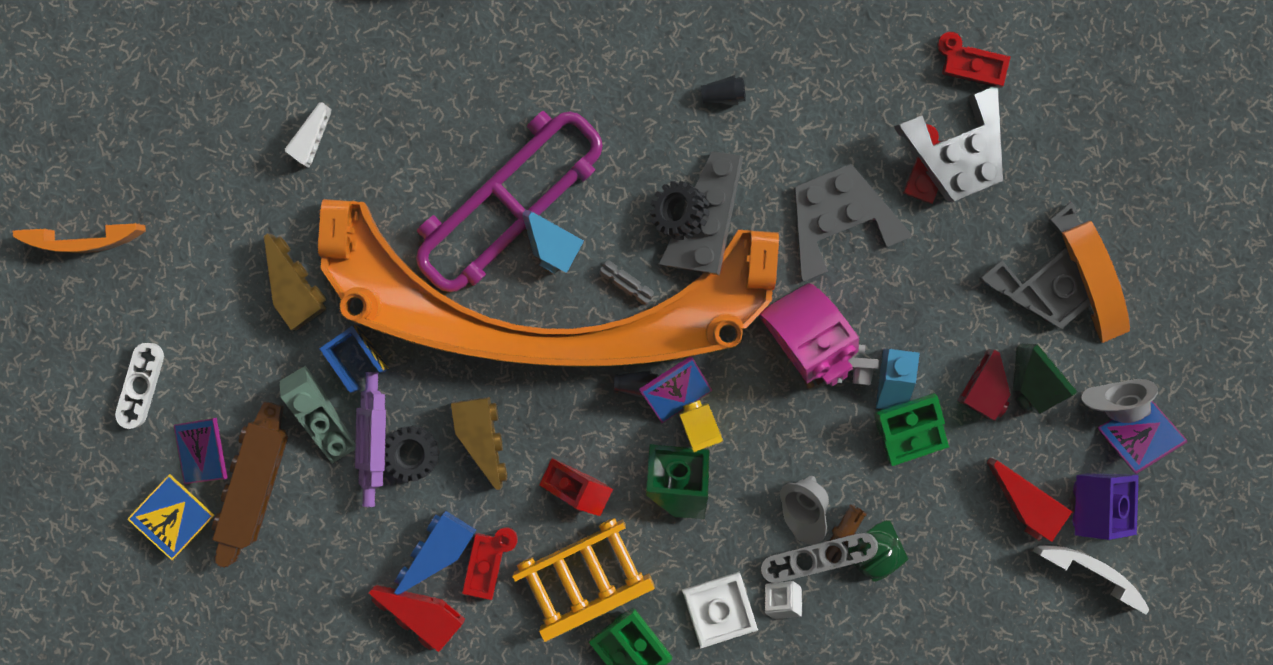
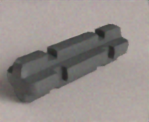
M607 260L599 270V274L607 280L611 279L613 281L612 284L631 297L633 295L636 296V300L641 304L647 305L654 296V291L646 285L644 287L641 286L640 281L624 270H618L617 265Z

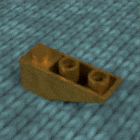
M267 233L264 236L273 305L291 330H298L327 309L323 304L326 298L317 286L311 287L305 279L308 273L299 261L294 263L287 253L291 249L281 236L276 238L274 235Z
M490 397L451 403L456 436L496 490L503 487L502 481H507V471L505 463H499L498 451H503L501 433H495L493 421H498L496 403H491Z

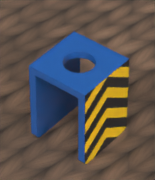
M351 326L319 348L350 393L356 392L361 388L340 360L334 348L354 335L380 373L386 372L389 369L360 326Z

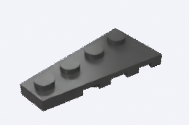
M711 152L695 186L706 196L704 199L709 203L708 207H704L709 211V216H703L707 223L705 226L702 224L698 226L701 230L699 234L692 232L693 238L688 239L684 237V240H678L671 237L659 265L720 276L743 162L741 155ZM686 205V207H685V210H684V212H683L681 218L685 215V213H686V211H687V205Z

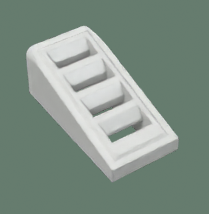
M319 102L287 145L285 152L304 166L310 167L332 109Z

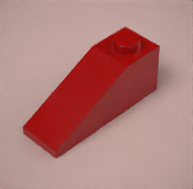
M990 458L987 464L1018 520L1027 526L1024 532L1038 541L1043 537L1052 542L1072 511L998 460Z

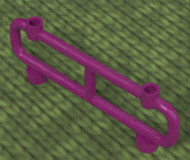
M544 110L540 112L527 125V128L534 137L443 224L433 215L418 228L416 232L425 241L418 248L416 256L417 265L421 272L437 288L446 292H454L462 289L468 283L474 287L486 276L483 269L526 229L522 215L525 209L501 184L565 124L576 126L589 140L590 150L528 210L537 215L542 214L578 178L584 182L596 171L592 165L602 153V139L584 117L569 111L560 113L552 119ZM493 193L518 220L476 260L467 266L454 280L445 279L429 262L430 252Z

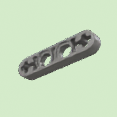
M858 533L770 556L763 561L761 572L767 581L780 583L869 560L877 553L878 543L871 534ZM859 538H863L865 543L870 542L871 548L867 550V555H864L862 551L850 553L853 559H848V549L844 541H849L848 547L860 544ZM831 545L839 547L842 552V558L838 563H832L826 557V550ZM801 553H807L813 559L812 567L809 570H802L797 565V557ZM786 556H790L791 568L780 571L779 577L775 573L769 572V567L773 566V560H775L777 565L788 563L789 561Z

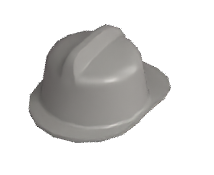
M1146 379L1111 383L1086 389L1082 393V402L1091 409L1105 411L1107 416L1113 420L1131 423L1150 415V402L1157 396L1158 387L1154 382Z
M812 475L796 483L784 485L780 491V498L786 524L799 541L806 544L821 542L826 536L827 530L825 513L829 504V496L826 490L816 482L815 476Z

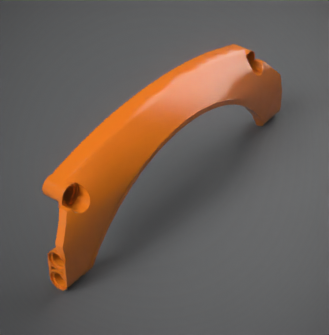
M323 199L318 236V253L321 256L320 268L341 299L340 311L347 319L399 338L455 353L510 362L560 366H611L650 363L714 352L738 345L742 339V329H746L772 302V290L775 289L779 233L738 230L724 251L720 276L703 273L697 280L675 296L649 310L626 319L598 326L574 329H544L516 325L485 316L460 305L438 292L419 277L396 254L380 233L365 202ZM358 297L363 302V310L360 314L354 315L349 305L354 298ZM725 325L732 326L736 334L733 341L729 343L723 342L719 337V331Z

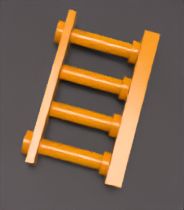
M615 518L609 519L599 525V531L537 561H534L533 557L517 564L518 570L513 574L515 582L526 577L544 614V624L540 626L539 630L544 642L655 589L649 573L643 576L641 572H637L619 535V531L626 528L623 519L618 522ZM605 538H608L627 577L625 579L626 585L615 589L614 585L610 586L591 546ZM581 551L600 591L598 592L599 598L590 602L587 599H583L564 560L565 557ZM551 564L554 565L572 603L570 606L572 611L563 615L555 611L536 572Z

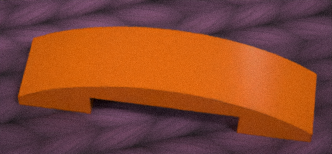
M1087 221L1062 232L1070 258L1078 266L1094 312L1091 318L1101 343L1129 332V316L1122 288L1107 249L1092 221Z
M137 223L105 225V238L55 240L54 230H13V237L42 249L68 253H90L121 246L143 234L146 229L145 225Z

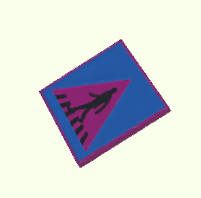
M689 356L639 389L661 423L684 410V405L697 401L712 391L692 356Z
M1153 401L1150 402V415L1139 421L1122 423L1111 419L1098 427L1103 437L1135 475L1188 441Z
M217 418L175 424L174 430L184 484L227 479Z

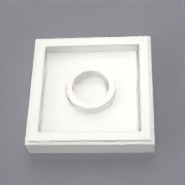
M740 572L682 590L700 648L758 631Z

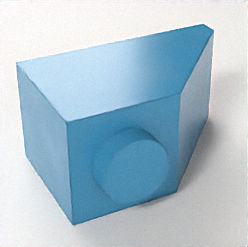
M525 209L522 215L533 254L542 260L539 266L556 274L558 269L567 273L584 240L534 212Z
M883 348L876 408L887 409L910 401L916 384L920 353Z

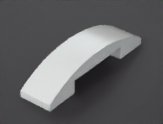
M1049 545L1034 547L1033 552L1066 570L1072 560L1115 583L1116 586L1111 593L1112 596L1144 614L1148 613L1149 608L1136 588L1124 576L1105 563L1087 554L1065 547Z

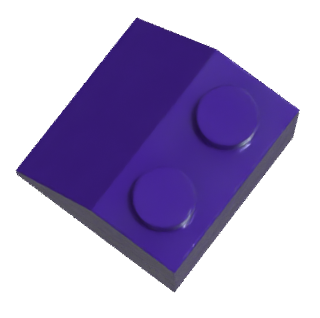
M1091 473L1076 475L1073 487L1076 506L1072 518L1075 536L1112 540L1137 535L1139 475Z

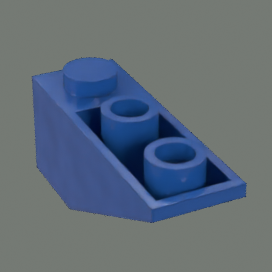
M447 511L441 517L435 515L426 529L431 533L425 543L420 540L410 555L415 559L409 569L404 566L394 582L399 584L394 593L397 595L403 593L457 561L476 532V529Z

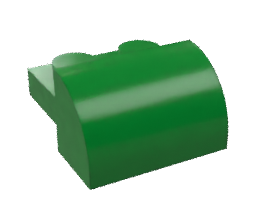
M935 393L875 412L876 426L882 437L891 466L949 448L943 426L945 424L938 396Z
M635 608L623 612L613 623L589 641L606 665H666L673 658Z

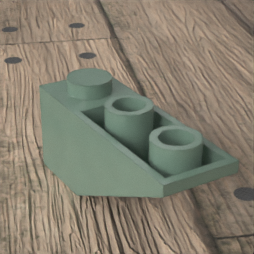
M306 365L279 381L282 400L331 463L336 462L355 450V442L322 387Z

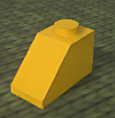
M700 400L683 406L684 411L680 412L679 415L694 452L723 442L708 403L701 404Z

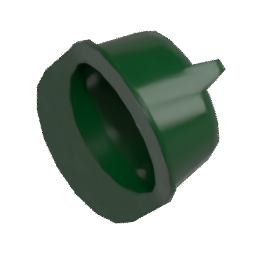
M890 520L883 521L866 532L875 537L878 543V550L873 558L855 563V566L862 574L876 582L887 577L906 563L909 558ZM859 538L860 544L850 547L848 554L851 556L850 553L862 551L864 555H867V550L871 548L870 542L865 543L863 538Z

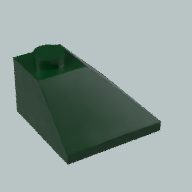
M1021 343L1017 346L1013 390L1018 395L1015 398L1016 402L1024 411L1029 412L1031 410L1033 413L1041 414L1077 393V390L1038 344Z
M650 444L646 496L674 517L705 519L709 487V449H701L694 452L692 448Z

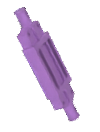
M365 372L366 387L361 392V408H356L355 468L359 469V485L363 488L362 506L375 507V489L383 486L385 465V394H381L378 390L379 372Z

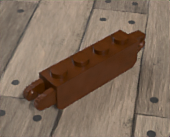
M263 402L255 421L249 422L248 426H244L239 436V443L242 444L239 455H235L231 462L230 472L233 475L230 484L225 485L221 495V501L224 502L222 511L217 513L212 524V530L215 531L213 540L219 542L216 550L217 555L214 560L220 568L229 567L235 563L237 558H239L238 555H240L241 549L257 541L288 440L285 430L281 429L284 407L279 404Z

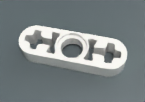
M142 343L133 351L115 413L118 424L123 428L132 429L139 427L147 418L164 359V353L157 344ZM150 348L151 355L155 356V360L147 363L146 370H152L151 375L146 372H136L137 367L144 368L146 359L141 357L142 352H148ZM137 377H143L147 381L148 388L143 394H138L133 389V381ZM128 396L132 399H143V404L136 403L134 407V413L138 414V418L128 422L129 417L124 415L125 410H131L134 401H128Z

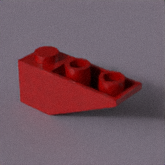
M375 585L369 592L373 597L372 602L383 611L388 609L396 616L395 621L405 630L411 629L419 635L418 640L429 650L434 648L437 652H440L465 621V618L443 599L407 591L397 595L394 593L396 589Z

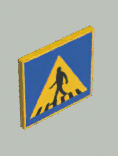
M169 474L127 520L166 556L174 560L215 515Z

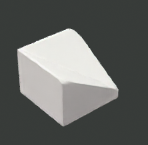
M794 581L765 584V614L775 619L802 617L801 586Z

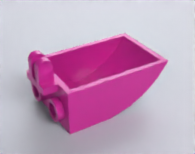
M807 283L766 307L758 315L806 383L815 378L822 377L827 385L834 386L837 384L838 378L844 380L848 377V372L853 369L848 360L859 352V337L837 307L816 286Z

